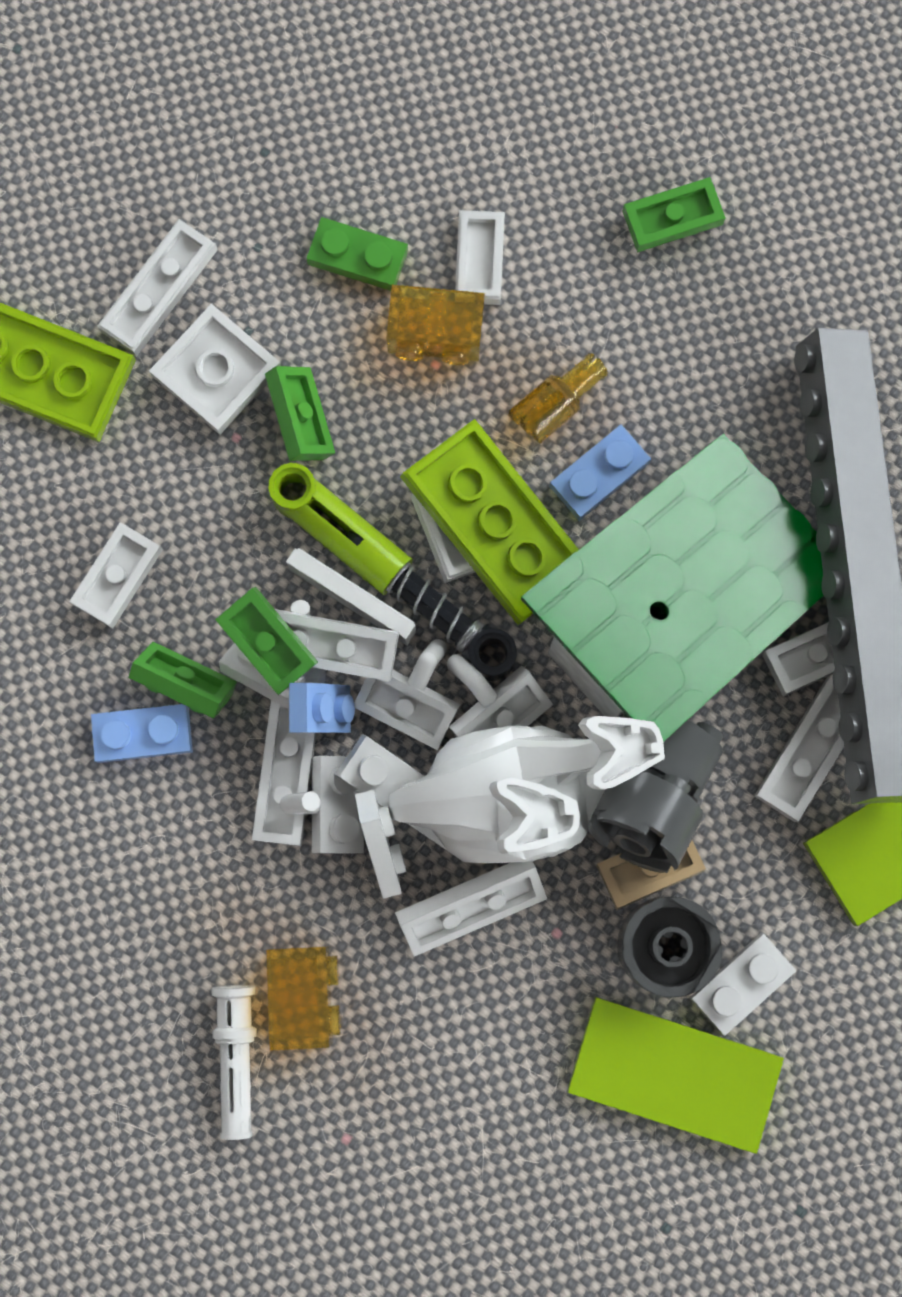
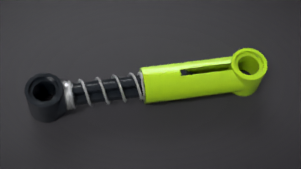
M287 463L274 470L269 479L268 489L275 507L282 515L292 519L382 595L395 592L397 594V601L407 602L413 607L414 615L424 616L430 621L431 629L438 628L447 635L448 643L455 642L456 650H459L462 653L461 656L481 672L487 681H498L510 674L515 665L517 648L515 641L507 632L492 628L489 624L482 625L480 620H471L462 612L463 606L457 608L446 599V593L441 595L429 585L430 579L424 581L412 571L414 568L411 566L413 559L316 480L307 467L298 463ZM293 482L302 483L306 486V492L300 499L292 501L282 497V492L288 484ZM317 507L327 517H329L344 531H346L347 534L343 535L333 525H331L316 511H314L315 508ZM488 644H496L505 651L506 659L498 666H488L479 657L481 648Z

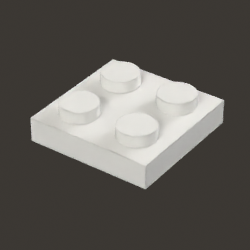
M210 304L155 363L149 372L155 380L221 435L267 385L265 373L275 366H281V363L213 304Z

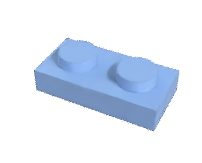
M621 424L553 479L549 487L580 521L650 463L651 458Z
M289 683V733H351V721L355 714V703L350 695V685Z
M184 704L91 714L94 759L97 763L193 752L189 708Z

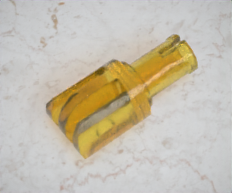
M589 352L584 356V359L564 376H548L509 409L508 416L541 444L580 410L579 398L601 379L608 376L607 368L598 357L595 359V355Z

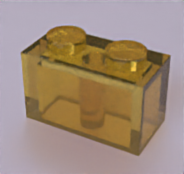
M392 285L386 336L388 353H394L397 358L406 361H420L423 359V356L442 358L444 363L451 365H466L469 363V360L479 361L485 293Z
M329 945L267 949L270 1051L330 1048L333 1044V1035H341L340 1005L331 1006V986L339 985L338 955L329 956Z

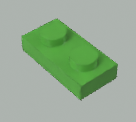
M711 177L626 203L622 210L637 253L722 226L726 219Z
M321 217L306 259L310 266L394 292L408 253V244Z
M275 366L266 372V381L289 461L325 460L334 455V446L311 367Z
M257 587L251 588L215 619L278 695L289 687V683L297 681L318 663L317 659Z
M152 642L132 663L128 678L144 685L150 691L161 693L186 705L192 711L205 714L213 719L232 697L237 681L155 642Z

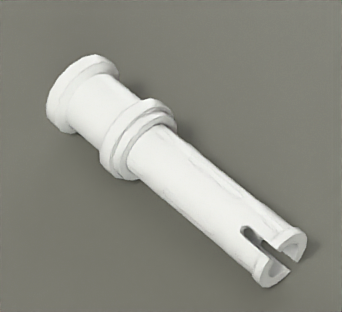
M230 985L212 988V996L217 998V1028L212 1030V1038L215 1039V1043L220 1044L222 1131L220 1138L225 1140H240L253 1136L251 1130L250 1042H254V1037L257 1036V1028L252 1026L251 996L256 994V986Z

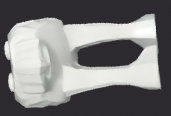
M607 716L586 717L581 720L578 726L589 739L572 738L566 733L542 725L535 727L515 725L475 731L450 739L437 753L426 776L389 794L390 815L394 821L432 830L446 850L463 862H528L546 857H554L582 842L588 832V823L605 789L613 788L665 759L663 739L659 728L654 722Z

